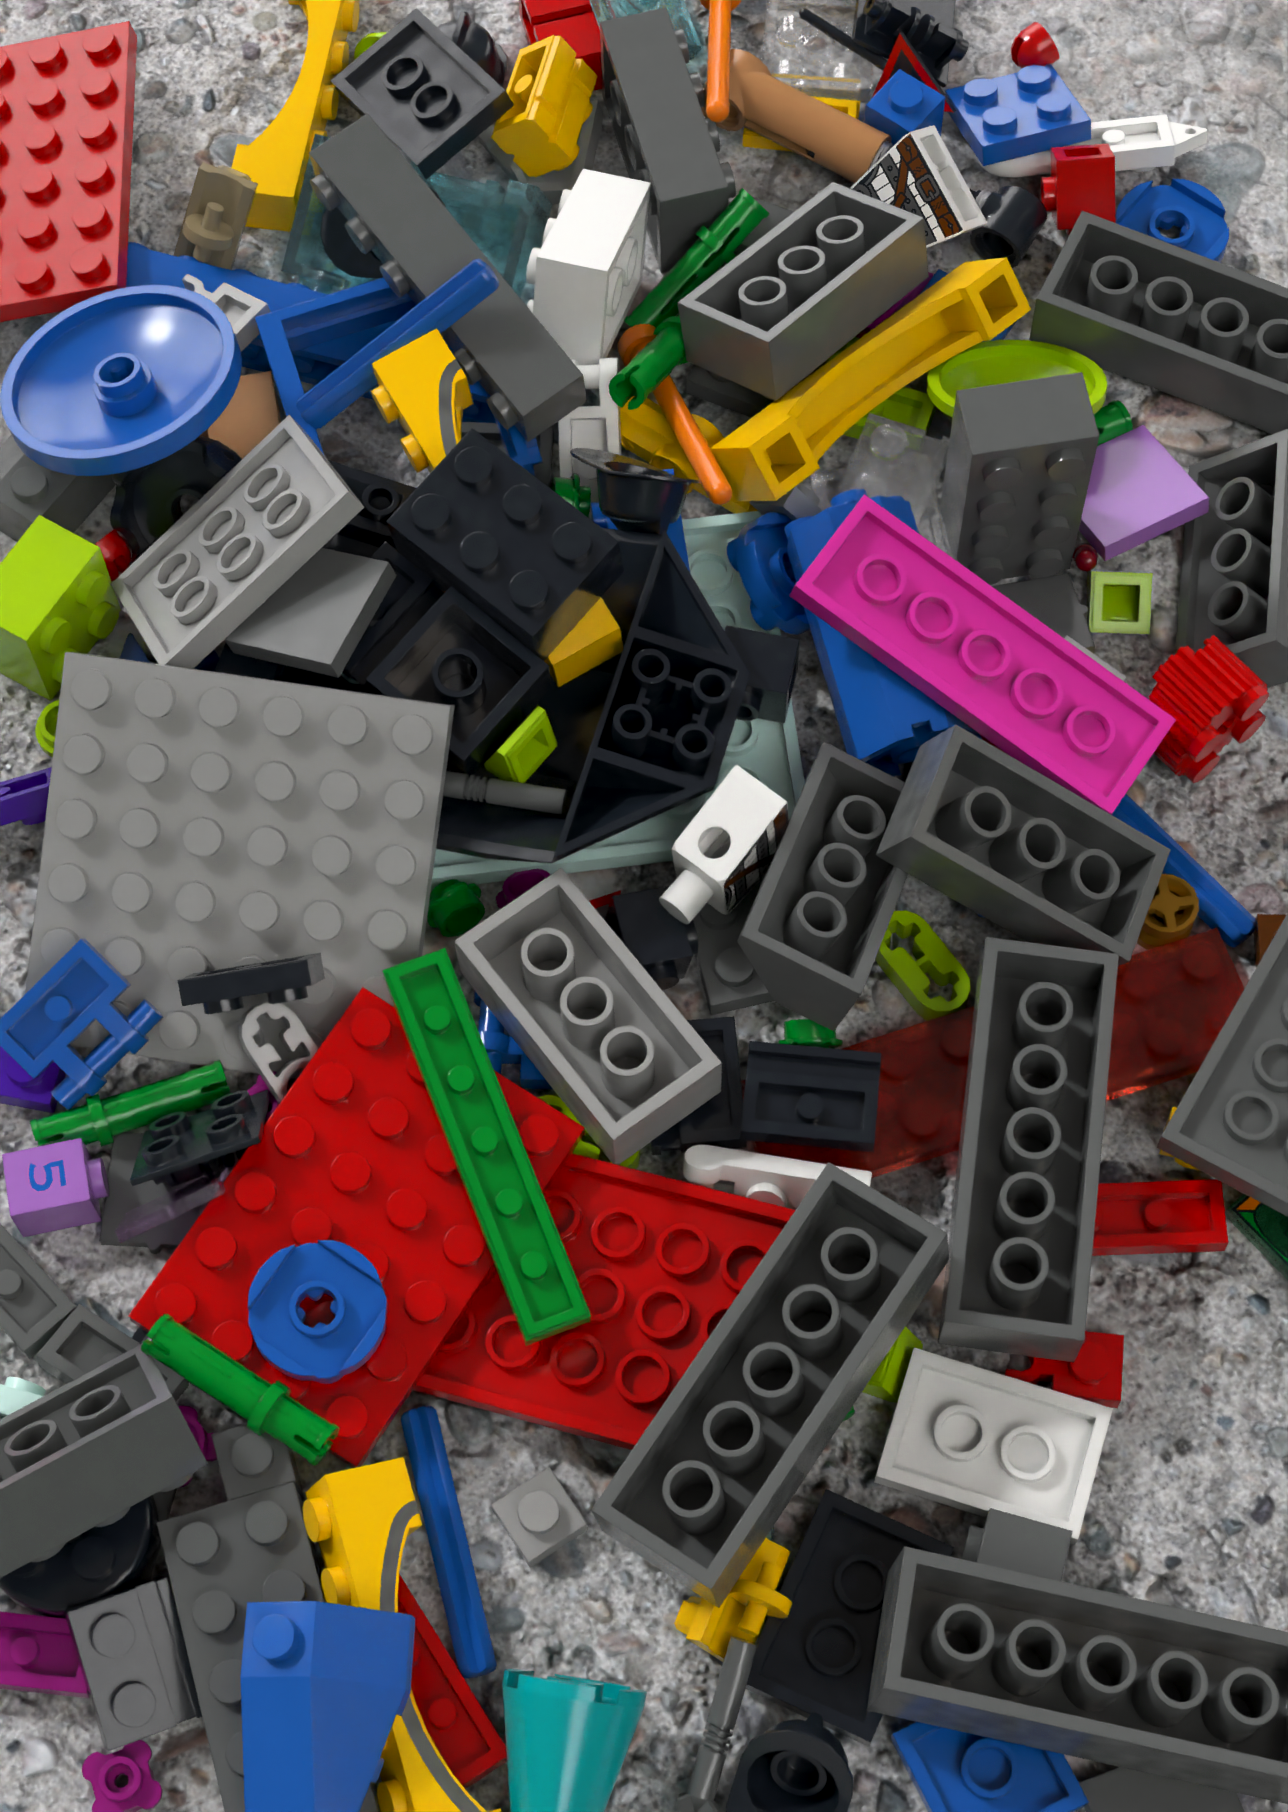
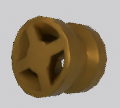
M1161 875L1137 940L1141 947L1152 952L1167 953L1177 950L1187 941L1199 911V899L1194 888L1188 882L1175 875ZM1153 913H1155L1157 916L1163 918L1164 924H1162V922L1157 921L1154 917L1150 916Z

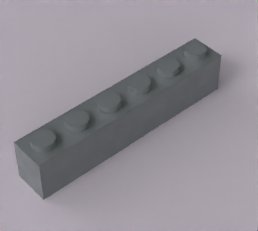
M368 113L309 152L316 176L310 180V184L318 199L327 210L332 211L338 208L348 220L345 223V228L349 236L362 253L367 254L372 250L383 263L380 266V271L389 287L398 297L401 298L407 293L417 305L475 259H481L494 271L499 281L498 289L441 333V336L454 351L452 354L465 373L468 384L473 385L478 381L490 395L487 398V404L505 429L508 430L515 426L525 440L529 442L587 401L584 378L581 371Z

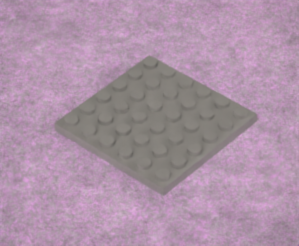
M65 652L25 994L80 939L85 938L131 984L113 1004L123 1014L128 1016L146 999L163 1016L146 1034L149 1041L136 1054L130 1051L127 1054L204 1066L220 1060L224 1069L259 1074L239 1041L238 1025L243 1014L252 1006L268 1002L267 993L242 997L243 1008L222 1013L205 1014L203 1003L182 1006L177 980L198 972L321 953L325 979L312 986H306L307 998L280 1003L289 1007L297 1015L318 1049L362 987L394 1007L383 979L382 970L421 957L423 953L455 706L105 656ZM262 1014L256 1019L260 1030L252 1036L254 1042L257 1045L271 1044L281 1058L279 1061L269 1063L271 1071L278 1072L286 1062L306 1055L300 1044L293 1052L287 1051L279 1038L281 1030L286 1028L281 1018L269 1020ZM95 1020L71 1045L94 1049L110 1033ZM304 1068L296 1070L290 1076V1079H297Z

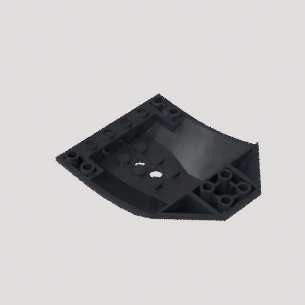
M328 460L364 508L322 548L368 558L385 541L396 549L386 521L416 488ZM602 528L619 541L624 572L601 597L620 627L623 651L560 687L557 686L550 674V690L528 713L529 715L537 706L545 709L558 744L525 783L566 789L567 798L563 815L488 804L486 800L482 803L479 799L476 802L473 801V798L469 801L467 797L463 800L443 796L436 849L485 859L554 863L714 790L750 673L664 529L661 535ZM434 581V585L437 586L440 590L447 591L437 582ZM226 642L214 672L366 693L360 684L348 682L342 674L337 678L235 654ZM484 764L474 774L475 779L477 776H481V779L487 777L488 781L489 778L500 779L487 771ZM447 766L446 771L455 772Z

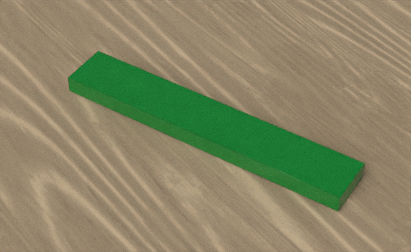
M446 948L382 970L383 979L526 1346L590 1322V1311Z

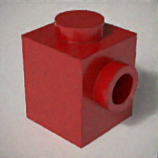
M1109 144L1051 148V177L1041 178V202L1047 213L1052 212V218L1057 230L1066 229V234L1070 235L1082 211L1116 223L1115 155Z

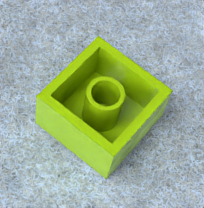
M38 515L0 563V673L51 701L61 689L65 652L88 654L98 639L106 638L113 631L121 608L116 593L111 586L112 581L100 547L41 515Z

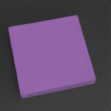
M1142 425L1097 446L1079 531L1103 560L1107 561L1208 513L1209 497L1150 431Z

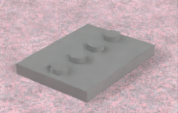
M288 415L114 580L111 586L157 663L194 669L350 522L364 506L307 432Z

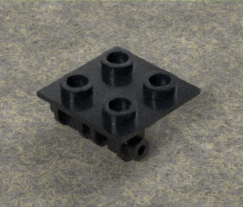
M856 0L851 41L889 59L899 33L903 32L936 82L943 88L947 86L949 62L952 59L957 62L961 61L969 46V42L963 39L962 31L956 28L953 29L956 0Z
M245 1090L232 1092L213 1102L209 1110L188 1117L185 1112H174L150 1124L149 1130L144 1132L130 1178L132 1186L153 1180L156 1185L167 1182L170 1187L203 1176L204 1170L207 1174H212L217 1169L215 1161L217 1157L221 1158L226 1168L234 1166V1152H236L238 1160H240L248 1147L261 1143L264 1125L267 1122L265 1119L270 1099L269 1091L265 1090L253 1095H249L248 1091Z

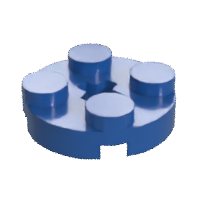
M1171 179L1170 186L1159 185L1152 187V180L1134 187L1120 201L1115 213L1117 224L1217 262L1222 261L1229 240V227L1227 229V224L1224 220L1226 211L1217 196L1207 188L1185 179ZM1174 225L1179 227L1181 232L1179 238L1172 239L1162 236L1157 228L1169 230Z
M769 512L741 528L738 537L728 542L727 556L732 567L740 574L743 585L751 598L750 611L755 622L765 631H771L778 627L786 633L799 635L810 630L804 606L789 596L796 585V579L787 552L788 540L784 526L793 520L781 513Z
M318 1240V1243H306L295 1247L294 1244L272 1255L254 1277L248 1293V1324L259 1352L276 1370L301 1381L331 1384L363 1366L377 1350L386 1330L387 1297L375 1267L363 1254L351 1246L334 1240ZM323 1294H327L334 1299L331 1303L330 1311L335 1318L330 1324L326 1325L319 1322L314 1328L303 1324L306 1313L300 1307V1304L306 1297L317 1301Z

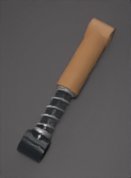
M741 49L730 50L729 115L724 121L716 123L717 127L727 131H738L745 127L854 183L893 147L890 135L773 78L767 66L750 52ZM706 80L705 83H704L703 86H702V87H703V92H704L705 105H704V107H702L701 109H702L703 115H704L706 118H708V117H707V114H706V90H707V80ZM971 182L968 183L967 186L987 221L982 227L969 232L972 247L984 260L1007 257L1012 268L1018 266L1047 220V211L1043 203L1029 191L1017 186H1004L998 192L993 191L990 193L985 189L982 191L978 190L977 192L970 189Z

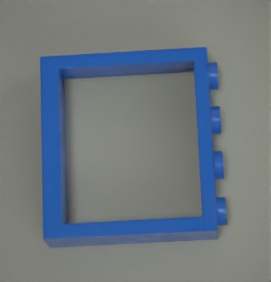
M384 277L255 317L286 417L290 415L307 432L323 454L317 430L310 424H307L296 406L298 399L305 393L292 352L398 320L416 306L407 293L401 298L398 297L389 287ZM494 416L506 454L535 476L533 466L543 463L536 437L527 442L515 426L507 430Z

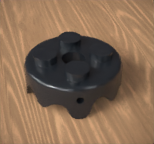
M200 435L182 449L155 463L114 474L112 480L116 483V493L110 513V523L114 530L119 531L126 538L131 547L132 557L129 565L136 561L183 516L180 507L182 495H192L200 500L242 460L234 450L217 440Z
M153 1495L131 1506L126 1515L115 1523L104 1527L95 1526L82 1533L78 1539L65 1544L51 1558L41 1562H29L1 1577L0 1588L14 1603L47 1617L66 1619L65 1609L131 1586L140 1585L142 1573L160 1542L157 1522H159Z

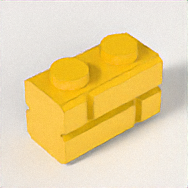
M552 35L520 49L506 90L514 106L496 120L491 138L506 154L514 155L513 161L529 177L536 178L553 170L560 171L573 163L580 150L577 140L582 124L588 119L593 109L590 98L597 75L583 59L575 58L576 52L561 36Z

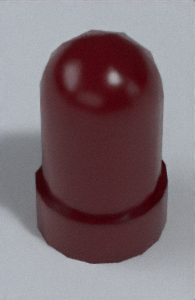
M1089 543L1077 545L1074 549L1073 559L1078 569L1088 572L1096 567L1098 555L1092 545Z

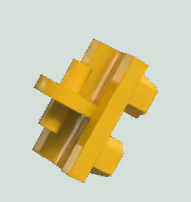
M765 1538L720 1608L703 1597L691 1596L688 1600H683L674 1622L676 1629L687 1635V1640L724 1662L731 1636L755 1643L766 1615L783 1619L789 1615L792 1602L786 1596L777 1592L776 1588L791 1551Z

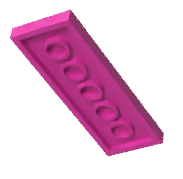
M865 494L811 563L789 595L1009 756L1111 815L1176 721L1174 717Z

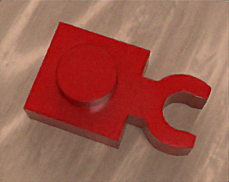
M1085 1331V1341L1075 1362L1028 1356L1031 1362L1030 1368L1023 1371L1006 1369L1004 1375L1035 1385L1039 1381L1051 1382V1390L1109 1408H1118L1122 1392L1124 1335Z

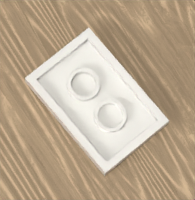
M914 1348L874 1483L983 1517H987L989 1509L992 1508L1071 1530L1073 1532L1070 1544L1075 1545L1079 1538L1113 1408Z

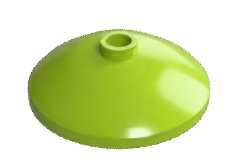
M994 340L980 342L928 371L927 393L932 403L946 417L953 420L957 390L1082 372L1093 414H1095L1106 400L1107 378L1103 370L1094 361L1071 349L1037 341Z

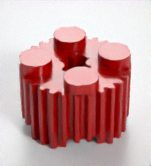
M1215 635L1204 640L1205 647L1203 650L1200 648L1195 653L1189 646H1182L1175 655L1169 656L1168 660L1161 664L1152 676L1158 683L1149 696L1151 702L1176 719L1154 754L1179 777L1181 775L1186 776L1193 784L1203 780L1220 761L1218 753L1221 752L1225 745L1231 742L1232 738L1238 743L1245 742L1259 729L1266 719V716L1259 709L1269 697L1267 692L1268 685Z

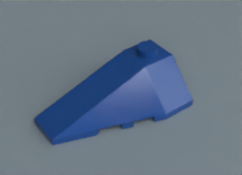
M320 1601L247 1602L240 1676L245 1812H360L370 1783H377L385 1759L380 1756L396 1714L402 1716L411 1692L415 1633L414 1616Z

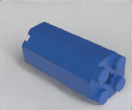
M851 489L844 491L831 499V507L814 516L796 519L785 526L784 530L788 540L787 552L796 583L864 494L868 496L866 490ZM875 496L870 498L919 533L909 501H905L901 496ZM804 607L847 754L895 777L901 775L898 764L914 762L920 745L954 725H958L973 735L978 736L979 733Z

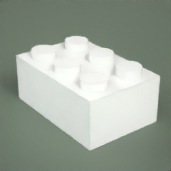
M583 169L573 189H564L559 203L557 219H548L541 249L534 247L531 251L527 265L526 282L535 286L534 300L530 299L527 307L570 359L577 360L578 365L599 364L600 358L607 357L641 285L651 182Z

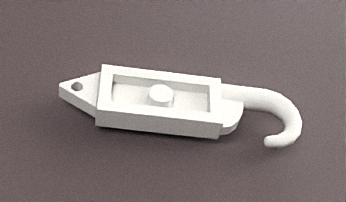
M1167 114L1092 122L1091 140L1067 146L1109 144L1115 155V171L1132 170L1146 172L1156 167L1174 165L1176 157L1206 144L1207 129L1169 122ZM1051 150L983 166L977 158L983 169L990 174L1000 177L1015 178L1051 174Z

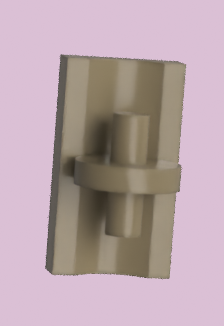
M202 162L198 168L173 256H191L205 264L232 270L258 183L251 181L247 174L224 165L215 167Z

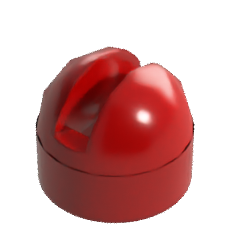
M1033 22L1020 31L1013 40L1010 49L1013 62L1021 69L1031 65H1052L1059 60V52L1053 39L1038 22Z
M112 530L96 542L95 545L100 547L110 579L114 581L119 577L118 571L123 573L130 566L131 552L116 530Z

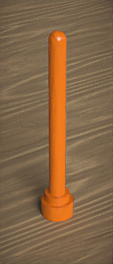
M700 0L701 4L709 10L706 114L711 121L716 123L724 121L729 115L731 11L740 4L741 0Z
M638 324L630 327L622 334L618 342V353L625 367L656 337V335H653L656 327L649 324ZM669 374L652 393L698 479L702 481V486L708 498L716 505H724L732 497V488Z

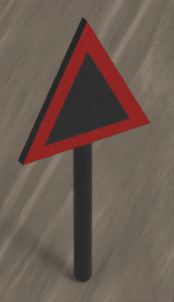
M802 8L799 11V17L883 70L873 96L901 69L944 95V112L954 113L956 111L903 32L899 33L887 60L852 42L851 36L810 10Z

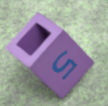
M81 1138L2 1154L10 1217L23 1237L102 1221L99 1198L109 1197L105 1166L102 1158L92 1159Z

